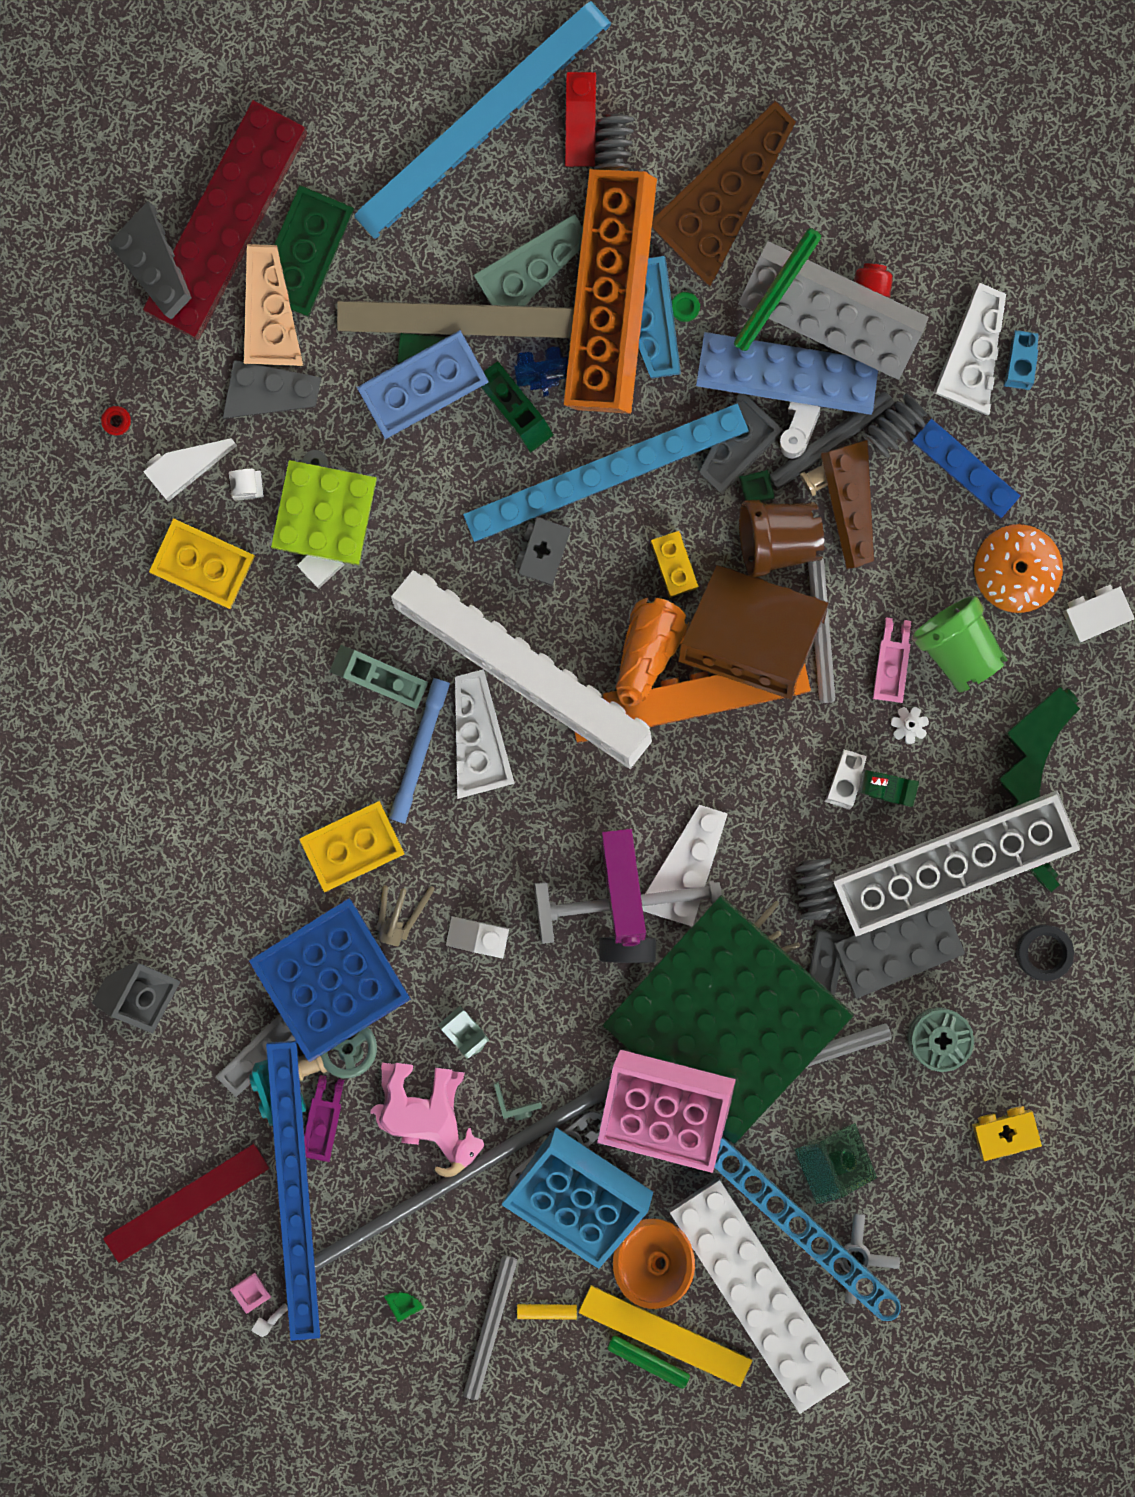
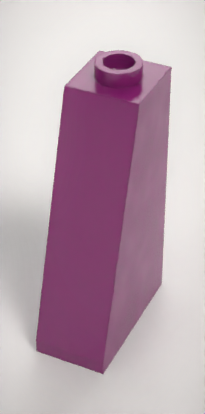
M632 829L602 832L601 850L615 944L622 943L623 946H635L640 944L641 940H645L646 930Z

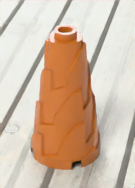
M648 598L642 599L635 604L630 614V624L624 643L620 674L615 687L618 699L626 706L639 705L642 701L646 700L658 675L663 672L670 657L675 654L689 628V622L688 624L685 623L687 615L678 606L667 600L655 598L654 603H646Z

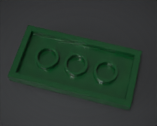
M299 185L274 245H277L291 311L309 318L355 209Z

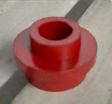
M112 406L104 411L101 417V424L108 434L120 436L129 430L131 417L124 408ZM114 416H120L122 419L121 424L117 427L111 424V419Z

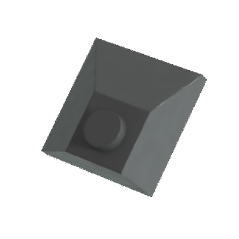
M135 961L105 977L92 1004L113 1018L153 1034L181 981Z

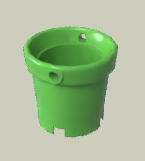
M973 595L954 603L932 617L911 638L920 650L926 651L959 693L970 689L967 684L969 680L980 684L1004 666L1002 662H1007L1008 660L982 615L984 608L977 596Z

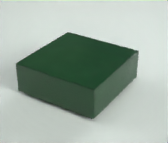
M768 470L739 477L745 501L759 500L764 502L775 499Z

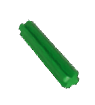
M613 1336L607 1348L610 1352L681 1389L686 1387L690 1379V1375L685 1371L618 1336Z

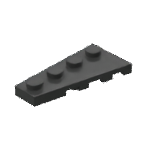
M147 201L108 244L163 314L172 319L191 299V295L180 268L175 264L173 259L175 255L172 248L167 244L164 236L166 234L165 230L156 216L158 214L152 203Z

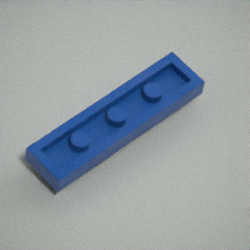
M933 419L912 440L913 444L1000 519L1019 499L1020 495Z

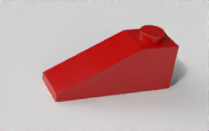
M567 72L565 167H595L596 72Z

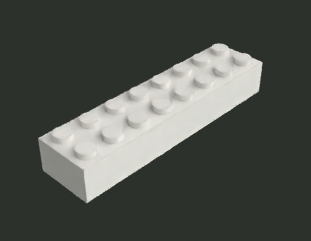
M1054 791L835 877L834 885L857 937L1079 851L1080 845L1059 793Z
M719 1177L669 1209L673 1219L687 1236L693 1250L799 1414L850 1382Z

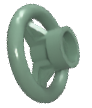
M366 1027L351 1040H345L332 1048L339 1052L340 1058L345 1062L346 1069L336 1067L330 1061L328 1051L321 1055L323 1066L329 1073L340 1078H353L366 1072L373 1064L377 1053V1043L373 1032ZM367 1040V1056L365 1060L359 1066L356 1067L355 1064L362 1059L364 1054L361 1044ZM353 1046V1051L350 1054H345L346 1048Z

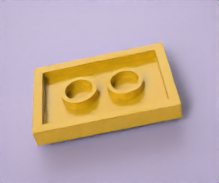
M173 518L149 573L231 609L255 555Z
M380 801L299 839L324 892L405 855Z

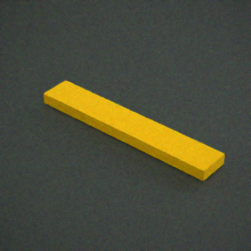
M590 1285L578 1312L738 1387H741L753 1361L745 1355Z

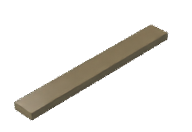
M339 300L337 306V331L452 335L461 330L463 335L571 338L574 307Z

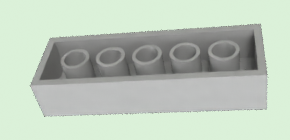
M768 241L738 304L754 311L792 252ZM809 260L805 262L769 317V319L898 380L929 318Z

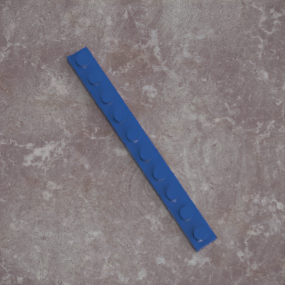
M297 1041L267 1043L266 1048L290 1341L320 1338L321 1334Z

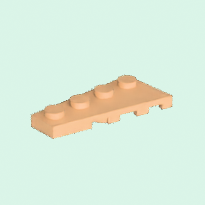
M247 244L244 364L303 366L277 245Z

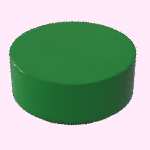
M689 292L677 294L672 299L674 318L680 322L694 320L700 311L698 298Z

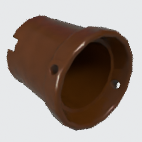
M746 500L741 503L739 511L740 544L743 561L751 578L767 575L770 573V570L822 560L823 556L816 554V551H824V531L822 518H813L812 510L819 509L815 502L762 504L759 500Z

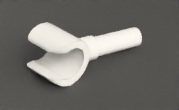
M284 1303L269 1318L268 1322L259 1317L252 1328V1332L261 1337L266 1336L276 1321L288 1310V1306Z

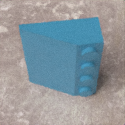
M555 1128L539 1147L503 1200L502 1206L599 1269L647 1214L653 1191L558 1128Z

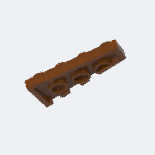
M862 440L821 453L846 569L856 568L874 561L868 441Z

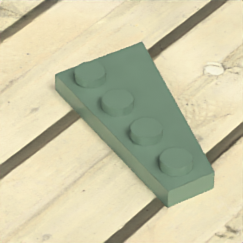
M574 214L474 274V278L490 305L525 306L581 249L583 227Z

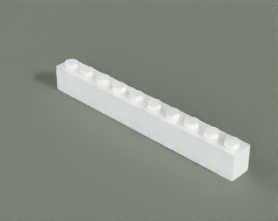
M413 570L391 596L396 610L629 769L632 768L651 744L650 727L639 718L632 719L626 715V711L614 701L611 703L601 698L602 695L597 689L590 685L585 687L579 683L577 677L567 669L562 671L554 666V662L543 653L536 654L522 638L516 637L514 639L508 635L507 630L496 621L489 622L483 618V614L479 609L472 605L467 607L461 603L460 598L449 589L444 591L436 586L437 583L429 575L423 573L421 576Z

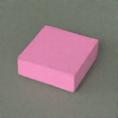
M255 1272L230 1289L246 1314L272 1297Z

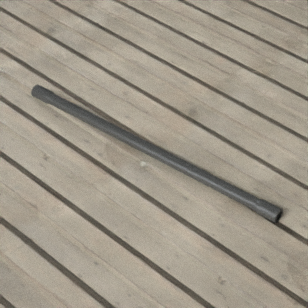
M611 1076L591 1087L586 1093L477 1157L457 1175L440 1179L315 1254V1272L591 1106L606 1100ZM285 1271L282 1272V1276H283L284 1280H285Z

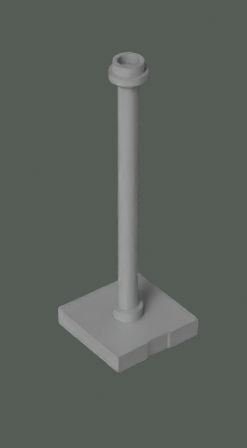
M712 880L709 881V886L641 894L642 906L710 898L711 903H714L722 893L720 882ZM547 882L533 883L540 941L542 944L554 942L552 921L557 920V917L610 910L609 899L556 905L555 902L550 903Z

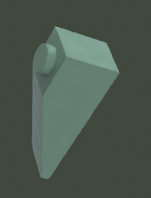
M340 645L329 671L332 674L415 709L418 708L428 685L427 681Z

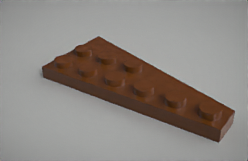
M776 101L653 218L652 230L709 289L795 126L796 121Z

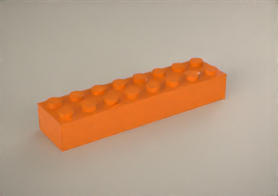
M589 169L564 405L575 410L627 414L632 412L657 178L644 171Z
M805 664L799 675L793 696L811 691ZM708 671L692 674L689 676L690 681L680 683L679 677L661 681V687L651 689L646 700L642 701L639 705H624L618 699L617 691L603 694L604 700L609 703L612 701L618 703L626 711V715L632 719L639 718L643 720L649 727L784 698L720 675L709 676ZM574 731L576 743L588 741Z

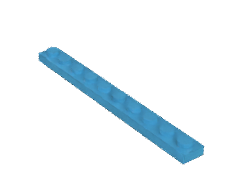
M737 403L463 515L474 542H477L747 433L749 430Z

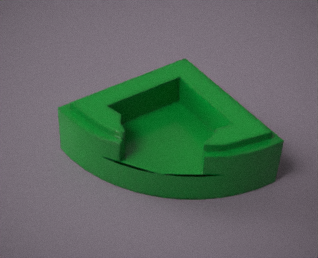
M392 1292L384 1295L398 1322L424 1309L423 1304L415 1296H411V1294Z

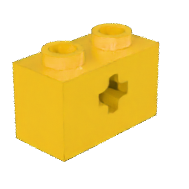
M680 531L651 540L650 543L669 598L697 589L698 584Z
M1019 1106L1006 1110L1007 1115L996 1118L995 1114L979 1117V1123L972 1124L981 1159L988 1161L1041 1147L1042 1144L1033 1111L1024 1110V1106ZM1004 1125L1014 1131L1009 1134L1008 1140L1003 1136H999V1133L1003 1131Z

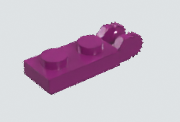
M319 1076L304 1136L306 1158L330 1162L342 1106L340 1101L345 1081L343 1079L337 1080L334 1087L333 1101L322 1099L327 1084L326 1076Z

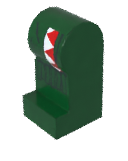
M863 770L858 793L868 795L871 798L913 807L919 781Z

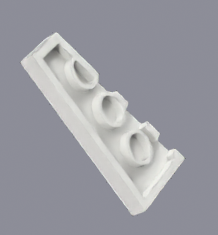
M982 283L976 284L933 392L985 415L990 414L991 404L989 403L991 390H993L995 377H993L995 360H997L999 348H997L999 332H1001L1005 293Z
M699 805L645 894L705 887L727 813ZM701 899L642 906L644 912L693 926Z

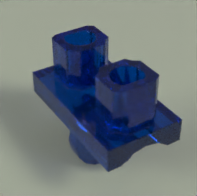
M552 347L545 350L546 361L534 362L532 352L518 353L517 366H514L518 387L530 385V391L542 389L543 397L549 396L548 388L559 386V380L567 378L568 361L567 357H563L560 347Z

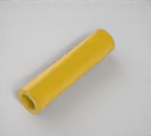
M517 1304V1319L577 1320V1305Z

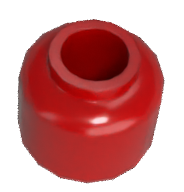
M864 263L863 268L855 271L854 282L890 298L893 275L887 271V266Z

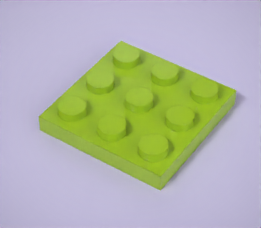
M289 460L271 548L359 566L377 478Z

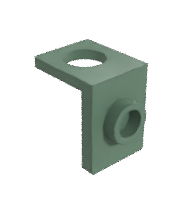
M499 1081L494 1082L503 1119L514 1116L515 1121L531 1117V1111L542 1108L540 1100L506 1110Z

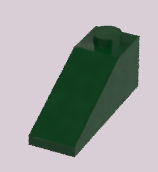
M498 361L484 371L489 382L481 386V389L530 453L554 436L543 416Z

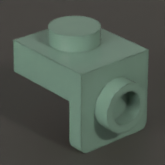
M461 1006L438 1024L440 1029L459 1048L466 1059L479 1053L489 1041L484 1031Z

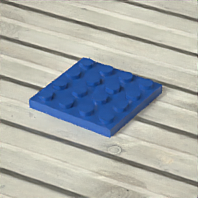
M350 898L249 960L309 1062L411 1000Z

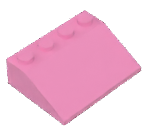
M620 1050L612 1069L597 1143L713 1173L736 1079Z

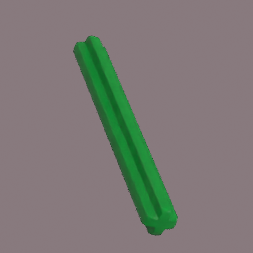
M813 228L806 230L735 338L734 345L742 351L748 350L820 241L821 234Z

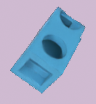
M1014 330L1004 382L1005 387L1030 390L1033 386L1038 356V333Z

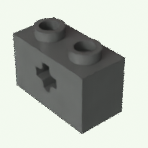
M538 517L535 524L530 522L524 538L529 540L526 552L520 550L515 565L516 568L520 569L519 576L553 586L571 528ZM542 543L547 544V550L550 551V554L544 555L542 559L537 558V552L534 551V548L540 547Z

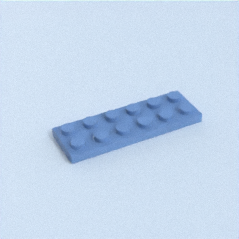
M704 332L696 383L698 387L872 415L878 370L847 355L756 340L752 342L747 351H742L734 345L736 337Z

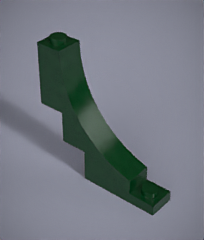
M1057 687L1004 733L1023 755L1021 759L997 779L1016 801L1008 809L1040 797L1042 774L1051 747L1063 727L1080 710L1076 705L1079 700L1070 689L1066 688L1063 690L1061 687ZM1046 863L1045 865L1042 864L1029 869L1047 892H1052L1060 885L1056 880L1059 875L1050 864Z

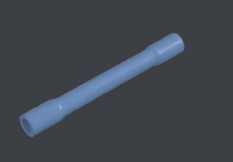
M436 678L432 680L422 720L388 819L406 823L413 801V793L439 712L443 707L449 689V682Z

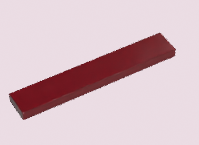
M253 1143L103 1239L117 1262L120 1263L264 1173L270 1167L256 1144Z

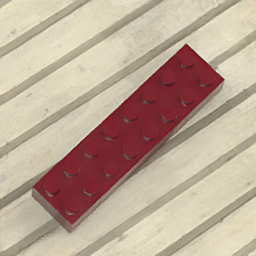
M252 100L173 251L175 255L173 259L176 266L181 270L191 299L170 319L163 314L149 296L143 308L147 315L199 341L247 250V244H250L305 140L308 134L306 127Z

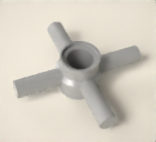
M854 1213L851 1243L846 1244L844 1248L849 1253L853 1251L861 1252L863 1255L861 1264L867 1269L869 1266L899 1269L900 1257L870 1254L868 1248L862 1244L865 1214ZM812 1248L819 1254L828 1251L827 1249ZM841 1257L835 1260L836 1263H840L845 1272L848 1273L851 1270V1265L847 1263L846 1258ZM846 1289L845 1303L856 1304L857 1298Z

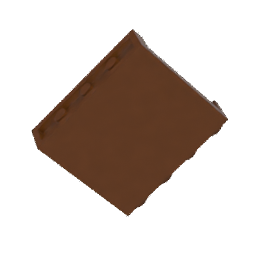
M717 565L681 643L679 662L792 700L799 675L821 623L824 624L829 602L793 591L787 587L766 582L760 578H751L733 569Z

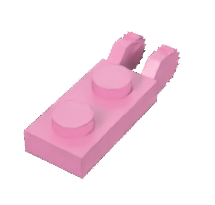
M885 618L883 640L880 641L872 699L903 703L911 645L908 644L911 621L904 620L901 626V643L890 641L891 632L893 631V619Z

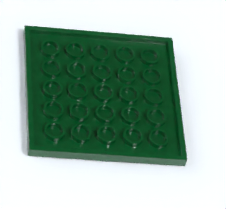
M720 895L602 1026L632 1053L736 1079L723 1134L735 1144L854 1017V1013L776 943L769 939L766 934L727 899Z

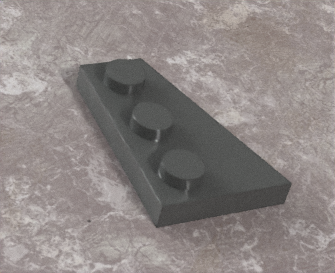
M234 361L223 419L316 407L321 377Z

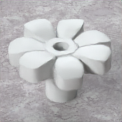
M913 707L910 713L907 708H900L898 710L900 718L893 717L891 719V725L897 727V730L893 733L897 740L905 736L906 744H913L915 736L919 739H923L927 733L922 727L927 726L929 721L925 716L919 717L921 713L919 708Z

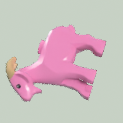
M382 1062L381 1085L385 1093L384 1104L375 1105L370 1111L371 1114L376 1115V1122L379 1128L392 1136L402 1137L401 1143L419 1145V1139L434 1141L451 1163V1167H435V1171L444 1177H452L460 1173L473 1162L484 1147L483 1140L474 1137L471 1128H468L465 1139L459 1140L454 1113V1097L456 1089L463 1081L465 1073L435 1068L430 1099L407 1097L403 1087L405 1078L413 1071V1065Z

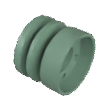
M942 1007L928 1008L919 1013L911 1022L907 1034L908 1046L914 1058L928 1069L938 1072L953 1071L964 1065L971 1056L974 1046L973 1030L967 1020L957 1012ZM941 1032H944V1036L949 1038V1043H944L943 1048H940V1045L935 1042V1038H939Z

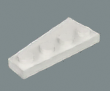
M484 669L456 676L457 799L515 783Z

